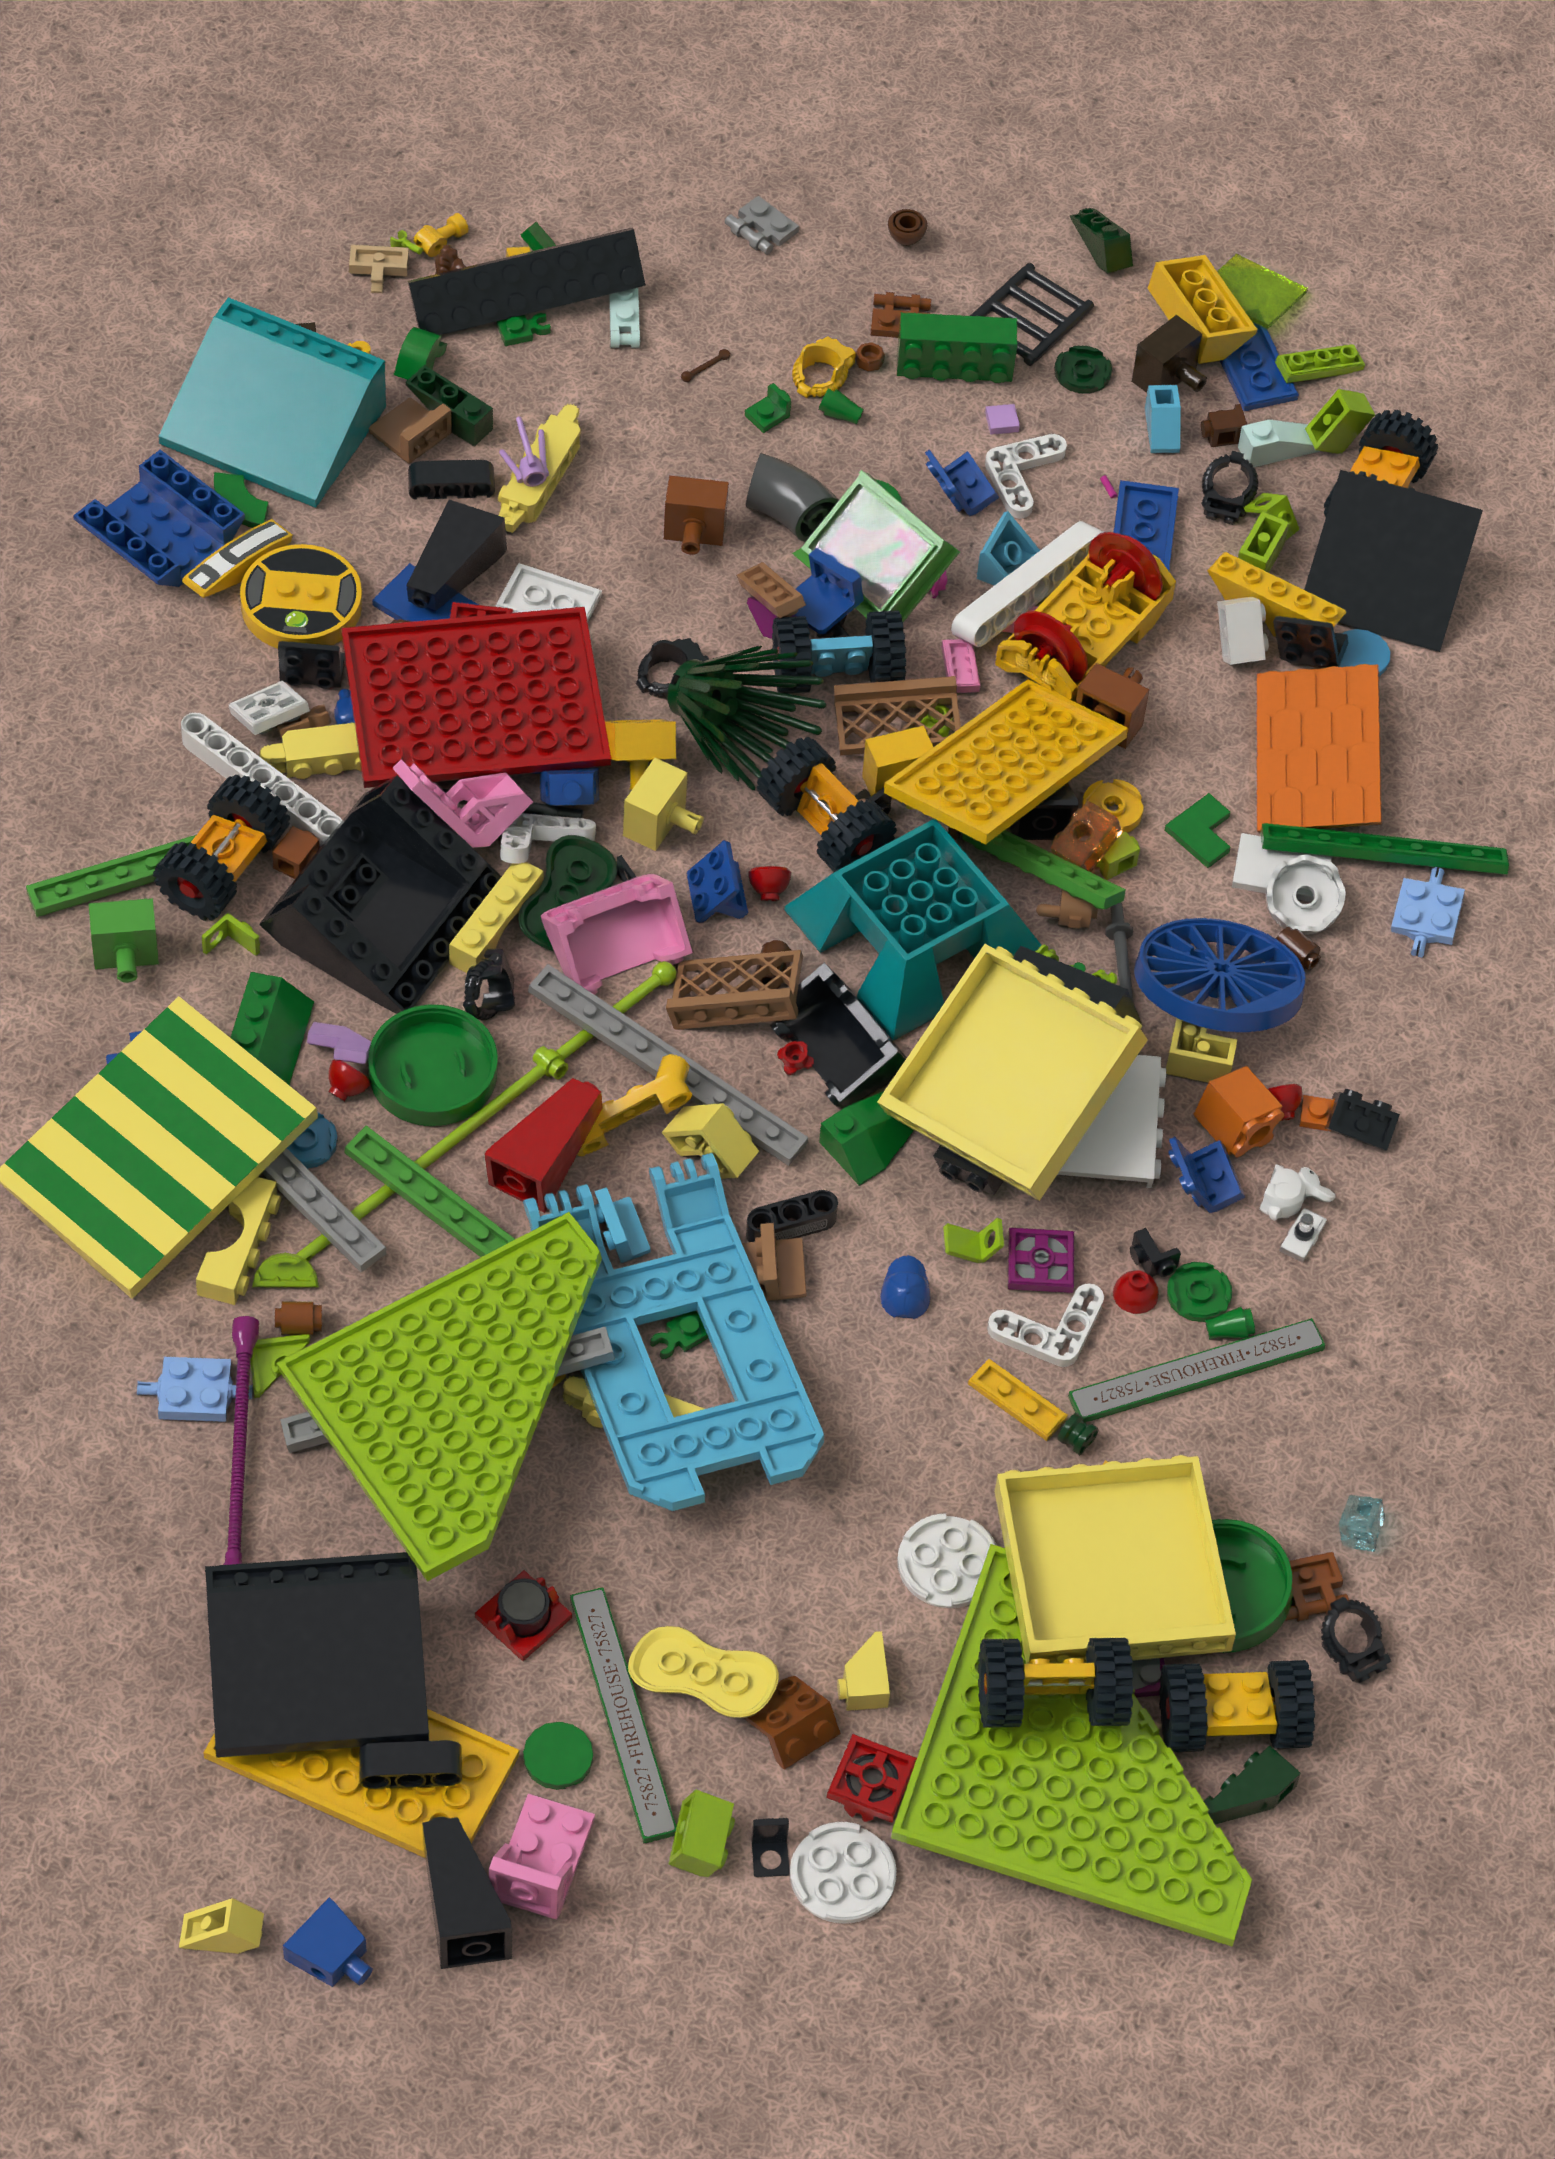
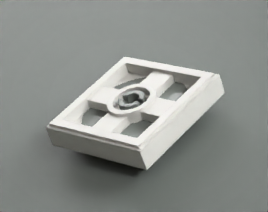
M280 681L229 704L231 714L254 735L270 732L273 727L284 722L295 721L302 714L310 711L307 701L284 681Z

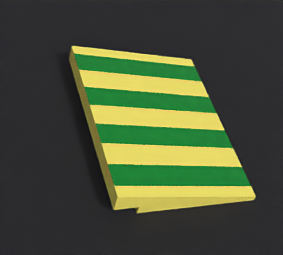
M178 996L0 1167V1184L108 1281L115 1283L133 1299L318 1118L317 1108Z

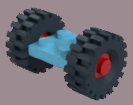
M898 610L868 612L865 628L866 636L811 639V641L809 639L810 632L806 616L774 618L772 649L779 650V654L798 653L794 658L773 660V662L810 660L814 663L810 667L774 669L775 675L812 677L811 674H815L818 677H826L839 672L856 675L868 669L870 683L905 680V633L903 632L902 616ZM797 684L795 688L777 687L778 692L785 694L810 692L811 685Z

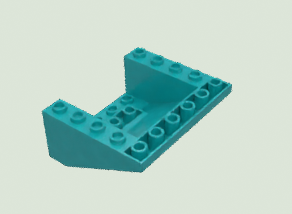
M228 297L211 321L158 436L159 444L234 475H243L246 480L316 508L369 433L370 426L378 420L386 408L385 360Z

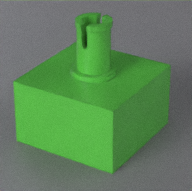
M153 898L89 903L95 970L117 968V979L120 982L129 983L135 981L138 977L136 966L159 964Z

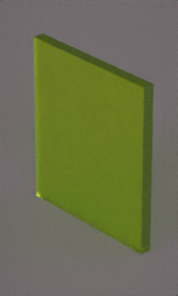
M1235 254L1217 271L1251 321L1266 329H1269L1308 291L1307 287L1238 254Z

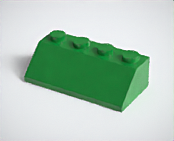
M250 972L230 1038L290 1086L314 1001L282 977Z

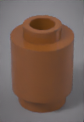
M282 1301L281 1308H275V1328H281V1335H313V1332H322V1305H314V1302Z

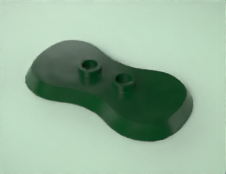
M566 835L555 840L547 852L546 875L542 885L520 908L519 925L522 932L535 944L554 951L544 929L541 915L550 909L611 887L617 877V862L613 854L599 843L577 835Z

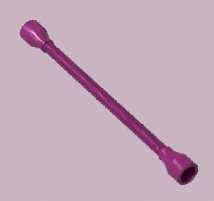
M251 1316L234 1318L232 1325V1339L236 1347V1357L238 1360L228 1551L225 1553L223 1565L243 1564L241 1534L250 1359L253 1357V1349L259 1338V1321Z

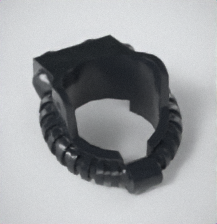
M1232 451L1229 456L1226 454L1224 457L1219 456V459H1214L1206 468L1202 478L1204 497L1201 504L1204 507V515H1206L1207 519L1216 520L1217 518L1224 519V523L1234 525L1235 522L1238 523L1239 518L1246 515L1244 507L1254 500L1259 483L1256 469L1253 468L1252 463H1249L1248 459H1244V453ZM1230 462L1241 465L1240 470L1245 473L1249 483L1247 489L1242 492V495L1235 498H1225L1219 495L1213 488L1214 475L1222 468L1229 467Z
M691 638L676 639L673 642L668 640L657 641L652 645L651 651L645 655L638 667L636 685L642 693L649 692L650 695L654 694L655 697H667L670 683L662 684L655 681L650 683L647 679L648 671L652 666L661 662H669V660L682 665L684 662L692 659L706 661L709 658L706 655L703 656L699 645L696 642L694 643ZM673 674L671 684L676 685L680 676Z
M487 949L484 957L488 959H482L477 965L471 966L467 972L464 991L466 996H464L463 1007L465 1012L478 1020L490 1019L498 1012L508 1011L515 1007L514 976L503 949ZM487 979L489 993L483 994L482 1005L477 1007L475 1000H478L480 997L482 981Z
M1345 1597L1331 1602L1332 1610H1328L1327 1615L1324 1617V1622H1322V1647L1329 1657L1334 1659L1335 1663L1339 1662L1340 1673L1348 1675L1352 1682L1357 1680L1358 1683L1369 1679V1673L1374 1670L1378 1674L1388 1669L1386 1664L1392 1661L1388 1653L1385 1654L1384 1645L1380 1641L1382 1639V1628L1380 1626L1381 1622L1378 1621L1379 1617L1374 1614L1375 1611L1371 1610L1369 1605L1366 1606L1364 1602L1347 1600ZM1347 1611L1363 1618L1360 1625L1367 1635V1646L1364 1652L1350 1653L1338 1642L1334 1627L1340 1613ZM1376 1660L1379 1661V1663L1359 1672V1669L1371 1664Z

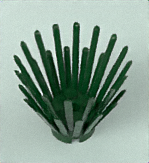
M756 646L706 661L692 659L684 662L674 673L680 676L677 684L673 685L670 683L668 687L667 701L670 710L674 714L681 716L708 762L711 760L718 772L722 774L723 770L711 750L738 782L740 777L751 790L755 791L754 783L717 741L757 778L762 777L761 771L725 733L766 763L770 758L774 759L768 754L772 753L773 749L738 725L783 749H786V745L790 742L778 735L787 736L789 733L788 729L765 718L814 735L821 734L822 729L819 726L755 704L794 712L796 710L794 704L824 709L826 707L825 701L742 685L795 688L797 684L821 685L824 682L822 678L734 674L737 672L810 667L814 664L810 660L766 662L794 658L798 653L779 654L777 649L756 652L762 647Z

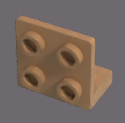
M408 398L373 423L369 428V433L410 464L451 434V409L442 404L435 410L428 411L413 398Z

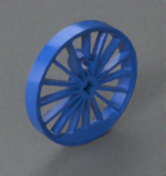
M1191 918L1163 924L1145 937L1134 967L1136 982L1151 1002L1180 1020L1208 1029L1226 1032H1255L1271 1029L1292 1019L1300 1010L1303 1002L1305 972L1296 955L1274 937L1236 922L1211 918ZM1206 942H1216L1217 957ZM1223 943L1236 946L1226 960H1224ZM1245 950L1252 953L1238 959ZM1169 984H1178V985L1173 986V987H1171V988H1166V987L1164 986V985H1169ZM1203 988L1193 1001L1182 997ZM1208 996L1217 998L1218 1009L1202 1005V1003ZM1230 996L1237 1007L1226 1010L1225 998Z

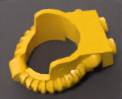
M829 336L817 340L816 343L807 344L802 349L792 369L793 382L798 388L797 393L805 398L811 395L813 397H824L828 388L833 391L840 389L848 377V369L855 363L856 352ZM815 362L831 365L834 370L830 381L814 384L812 388L804 384L803 370L814 365Z

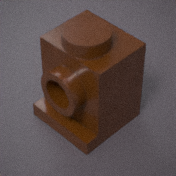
M1235 404L1234 409L1208 412L1207 420L1201 421L1202 437L1208 438L1211 447L1239 444L1241 428L1244 425H1248L1241 404Z

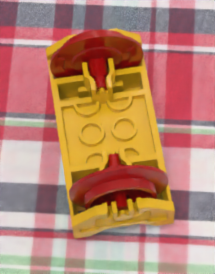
M1113 532L1100 533L1091 541L1089 554L1035 611L1024 612L1016 619L1014 633L1007 640H1003L997 647L995 665L1009 673H1022L1043 687L1076 702L1079 685L1096 663L1105 667L1129 640L1138 644L1154 627L1168 604L1173 600L1176 580L1160 558L1152 555L1138 540Z

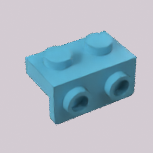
M607 1187L595 1191L598 1204L594 1206L599 1224L605 1222L608 1231L603 1232L609 1251L616 1250L620 1263L650 1253L651 1249L632 1199L626 1197L612 1202Z

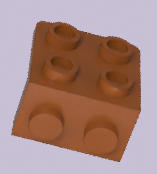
M790 1676L779 1681L769 1702L755 1715L744 1718L768 1737L776 1762L784 1770L841 1734L830 1701L796 1676Z

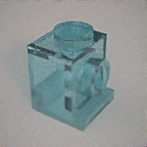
M1349 1495L1338 1524L1342 1545L1352 1549L1375 1552L1377 1548L1376 1541L1385 1519L1382 1499Z

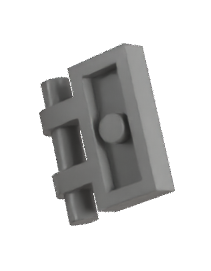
M760 196L755 197L738 210L739 219L732 214L728 215L725 219V224L731 228L732 233L738 237L741 235L749 241V245L756 251L760 249L766 255L770 254L773 250V245L769 241L781 246L799 232V225ZM751 227H754V228H755L756 230H758L759 232L756 233V232H754V231H753L752 229H750V228H751Z

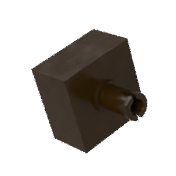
M1175 315L1137 344L1131 382L1146 393L1148 385H1178L1182 381L1191 387L1193 391L1199 392L1207 382V377L1196 370L1202 333L1178 315Z

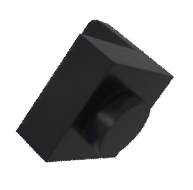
M1146 1228L1134 1232L1130 1247V1255L1136 1265L1141 1264L1144 1271L1152 1277L1156 1275L1160 1277L1169 1276L1179 1265L1181 1256L1179 1249L1174 1248L1160 1253Z

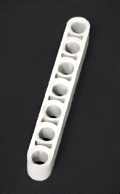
M1083 521L1075 523L963 609L953 620L952 634L976 647L985 645L1011 625L1022 613L1029 611L1033 606L1051 594L1089 554V546L1094 537L1104 533V531Z
M194 712L184 716L181 721V732L185 748L226 779L229 776L239 775L242 778L245 775L250 777L251 782L257 780L261 782L260 786L264 789L266 787L271 789V794L278 796L281 799L280 805H285L288 810L286 814L290 815L289 827L294 826L302 831L311 832L319 839L321 847L341 823L342 819L205 715Z

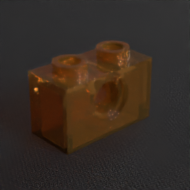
M1087 800L1082 808L1074 812L1071 822L1065 830L1055 836L1050 848L1053 854L1092 872L1122 834V829L1116 816ZM1083 836H1090L1086 840L1079 841Z

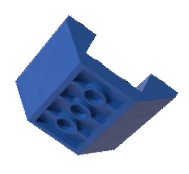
M160 449L139 465L140 482L107 507L94 499L74 514L73 519L156 584L180 587L184 584L182 580L186 574L219 548L233 540L245 518V514Z

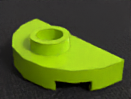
M285 1252L272 1255L260 1264L255 1272L252 1287H319L317 1273L309 1261L299 1255Z

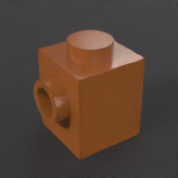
M292 826L272 851L273 869L296 879L320 849L319 839L309 831H302Z

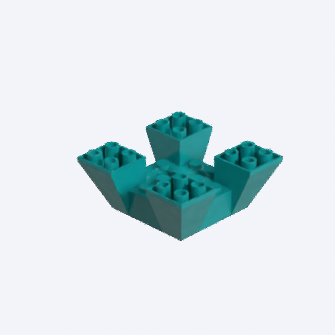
M936 819L928 821L832 873L784 907L786 913L820 953L858 932H861L875 948L879 955L861 985L857 998L893 1041L934 1019L943 1006L944 999L936 967L937 964L964 949H967L975 959L984 944L994 949L1000 946L1009 951L1013 956L1020 946L1033 951L1038 950L1042 946L1005 898Z

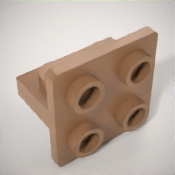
M774 1223L760 1224L761 1237H755V1242L742 1243L766 1300L806 1297L802 1238L776 1240Z

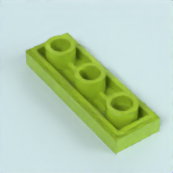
M1354 344L1278 355L1275 361L1286 383L1345 375L1364 370L1365 363Z

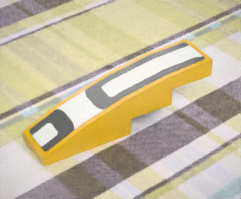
M270 519L249 529L219 548L186 574L182 582L202 598L240 583L253 562L269 551L288 545L293 535Z

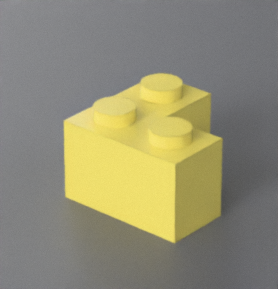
M1176 1018L1166 1074L1207 1083L1226 1075L1232 1070L1237 1039L1206 1033L1207 1028Z
M724 1103L683 1106L662 1131V1134L680 1156L700 1155L702 1157V1155L713 1153L718 1164L721 1179L738 1178L759 1152L752 1142L749 1133L742 1129L734 1118L732 1110L725 1106Z

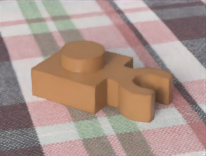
M318 705L310 709L309 712L302 714L297 720L284 722L275 727L282 739V736L287 731L323 727L329 725L331 720L325 706Z

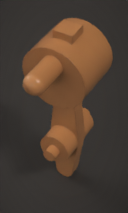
M1076 843L1075 859H1064L1095 875H1100V867H1095V861L1084 860L1085 844ZM1061 889L1059 906L1040 904L1037 906L1036 912L1039 916L1058 918V925L1080 929V927L1089 928L1091 918L1097 919L1098 908H1095L1091 903L1079 897L1071 896L1067 891Z

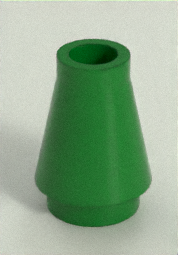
M829 388L818 409L824 412V416L852 422L856 425L864 412L863 408L859 407L839 390L833 391Z
M1242 1306L1213 1319L1205 1320L1209 1340L1215 1338L1245 1339L1248 1338V1335L1255 1334V1325L1250 1308L1242 1309Z

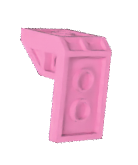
M401 759L393 767L407 786L472 848L490 846L533 803L532 799L506 772L461 779L445 793L435 782L433 783L428 779L427 775L415 763L409 767ZM460 801H467V804L462 809L460 807L457 808Z
M528 1794L510 1843H505L493 1856L489 1867V1879L501 1903L557 1920L592 1828L595 1814Z

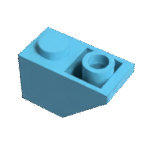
M1148 385L1145 416L1150 452L1180 453L1181 406L1178 386Z

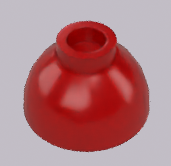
M755 867L748 872V878L753 889L761 895V901H779V895L786 890L790 883L792 872L786 867Z
M332 1060L328 1072L331 1085L328 1092L345 1102L347 1097L357 1096L371 1085L370 1079L360 1071L341 1060Z
M1287 1084L1269 1088L1268 1090L1282 1105L1281 1111L1284 1113V1117L1281 1121L1294 1119V1112L1302 1100V1086Z
M1133 1270L1124 1273L1116 1281L1113 1288V1297L1116 1304L1124 1311L1142 1314L1155 1307L1159 1298V1290L1152 1276L1140 1270Z

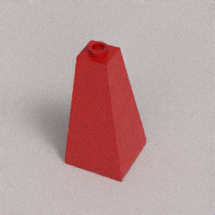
M572 1078L489 1147L484 1154L489 1185L522 1202L525 1199L534 1198L537 1201L538 1210L545 1213L547 1207L544 1196L553 1193L555 1197L603 1108L601 1091L590 1082H581Z

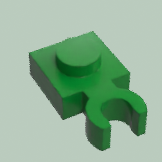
M546 313L536 314L532 319L528 320L525 315L497 321V328L505 346L533 341V334L548 335L551 333L550 324L539 325V323L546 322Z
M696 1311L684 1313L666 1323L668 1333L661 1332L653 1335L650 1339V1345L654 1347L659 1343L666 1344L668 1347L660 1351L661 1359H667L673 1355L676 1347L680 1346L684 1352H687L709 1338L699 1314Z

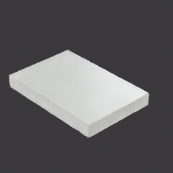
M518 563L495 607L513 609V613L585 607L588 623L602 596V590Z
M1241 833L1232 888L1266 894L1269 879L1275 868L1283 861L1291 860L1306 853L1262 849L1261 836ZM1306 854L1330 862L1332 856ZM1304 888L1297 891L1296 898L1297 900L1312 902L1314 895L1309 889Z

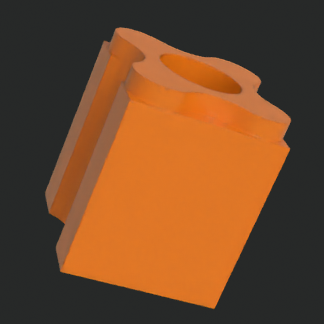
M1248 1066L1209 1081L1193 1114L1216 1141L1220 1140L1224 1144L1228 1155L1233 1154L1236 1158L1241 1157L1254 1147H1263L1268 1144L1274 1137L1273 1129L1284 1117V1113L1281 1111L1282 1105Z

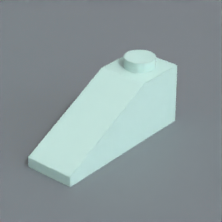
M1265 420L1244 425L1241 428L1238 449L1241 453H1244V459H1248L1253 467L1320 452L1315 449L1305 430L1308 424Z

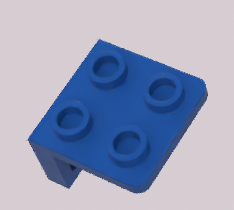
M930 449L925 452L930 460L925 463L937 479L940 487L958 512L964 509L970 517L1000 498L968 451L945 468L942 467Z
M816 548L809 554L812 575L796 588L802 594L806 606L798 609V612L793 617L806 616L809 628L818 634H825L862 603L864 597L862 579L859 573L838 562L833 555H827Z
M1176 1137L1169 1139L1172 1149L1168 1151L1169 1156L1175 1167H1180L1183 1176L1179 1177V1181L1185 1193L1192 1195L1198 1207L1203 1205L1209 1213H1213L1245 1198L1226 1148L1220 1140L1191 1154Z

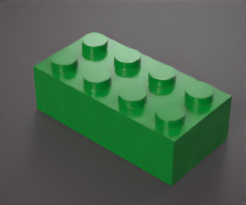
M901 312L897 344V376H905L908 379L926 377L940 381L963 379L966 382L976 380L992 381L994 383L1012 382L1017 350V318Z

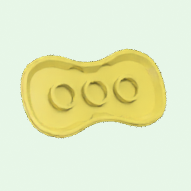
M675 1626L658 1627L645 1634L635 1646L628 1663L630 1677L642 1688L655 1693L691 1695L701 1699L720 1714L739 1719L751 1717L759 1712L771 1699L779 1679V1671L776 1665L765 1655L753 1651L718 1649L706 1644L692 1632Z

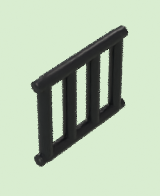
M1027 263L970 316L986 317L993 311L1002 318H1017V327L1040 341L1033 350L1017 341L1016 354L1024 358V362L1028 366H1032L1094 308V303L1089 299L1086 301L1081 300L1036 272L1032 263ZM1027 279L1076 310L1066 317L1018 286ZM1010 295L1052 321L1058 327L1049 334L1001 302Z

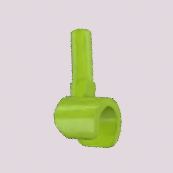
M404 230L398 232V239L390 237L391 247L409 248V250L419 255L423 252V248L407 240V233Z

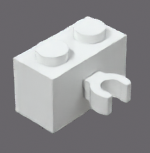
M1254 597L1217 601L1223 661L1233 665L1266 660L1265 651H1268L1269 643L1266 633H1263L1262 622L1266 620V611L1263 603Z

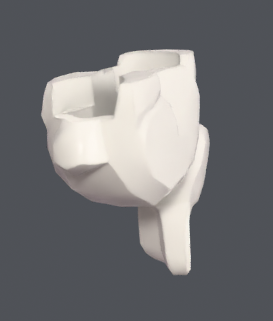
M1276 1164L1270 1180L1271 1183L1267 1186L1260 1210L1264 1214L1269 1215L1270 1219L1274 1221L1279 1218H1289L1300 1211L1306 1197H1313L1323 1202H1331L1335 1199V1193L1326 1187L1320 1186L1316 1173L1307 1167L1301 1168L1299 1173L1292 1169Z

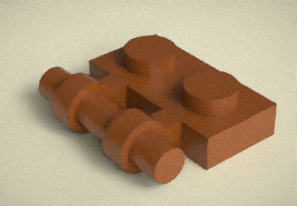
M886 292V295L874 294L873 305L885 306V308H873L871 336L898 338L901 312L922 313L919 312V309L931 310L932 299L920 298L918 294H912L911 297L894 295L895 292ZM893 307L910 308V311L893 310Z
M1333 1552L1289 1561L1292 1570L1293 1598L1292 1606L1285 1621L1297 1619V1622L1308 1620L1311 1615L1324 1612L1327 1615L1328 1610H1332L1331 1602L1341 1597L1349 1600L1347 1594L1335 1596L1333 1589L1341 1588L1343 1585V1578ZM1320 1593L1321 1599L1310 1602L1305 1601L1304 1595Z

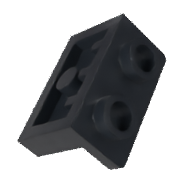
M1346 1088L1343 1093L1334 1092L1332 1099L1335 1102L1325 1129L1387 1151L1400 1114L1391 1111L1392 1105L1379 1100H1374L1373 1104L1362 1100L1363 1094Z

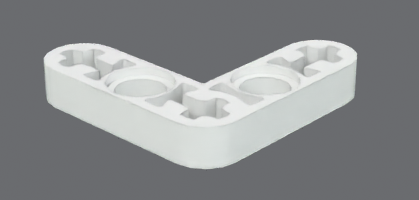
M1044 435L995 447L987 452L985 459L986 470L1006 511L1014 518L1028 517L1032 513L1034 502L1020 471L1062 460L1065 457L1067 444L1060 435ZM1052 445L1054 448H1058V450L1054 451L1053 448H1048V446ZM1021 452H1029L1034 457L1031 459H1022L1021 457H1019L1018 454ZM997 458H998V460H999L1000 462H1003V470H1002V471H1000V470H1001V467H1000L998 461H994V459H997ZM1005 480L1014 481L1017 485L1015 487L1008 488L1003 486L1002 482ZM1016 495H1018L1017 499L1021 505H1025V507H1020L1018 504H1015Z
M522 813L503 832L500 858L507 863L513 864L526 862L529 858L532 840L555 841L562 836L577 835L594 841L596 823L584 818Z
M1094 1284L1079 1286L1057 1330L1013 1312L997 1310L989 1317L988 1334L994 1340L1054 1365L1068 1367L1077 1360L1102 1309L1103 1291ZM1088 1295L1094 1296L1093 1301L1087 1307V1311L1081 1310L1084 1298H1087ZM1072 1320H1078L1084 1324L1085 1329L1080 1332H1074L1068 1328L1067 1323ZM1006 1321L1008 1327H1005L1003 1331L998 1330V1324ZM1017 1326L1021 1327L1018 1338L1014 1337V1333L1017 1332ZM1034 1333L1041 1337L1042 1342L1038 1345H1030L1024 1340V1336ZM1067 1338L1071 1340L1069 1350L1064 1356L1059 1355V1349L1063 1348Z

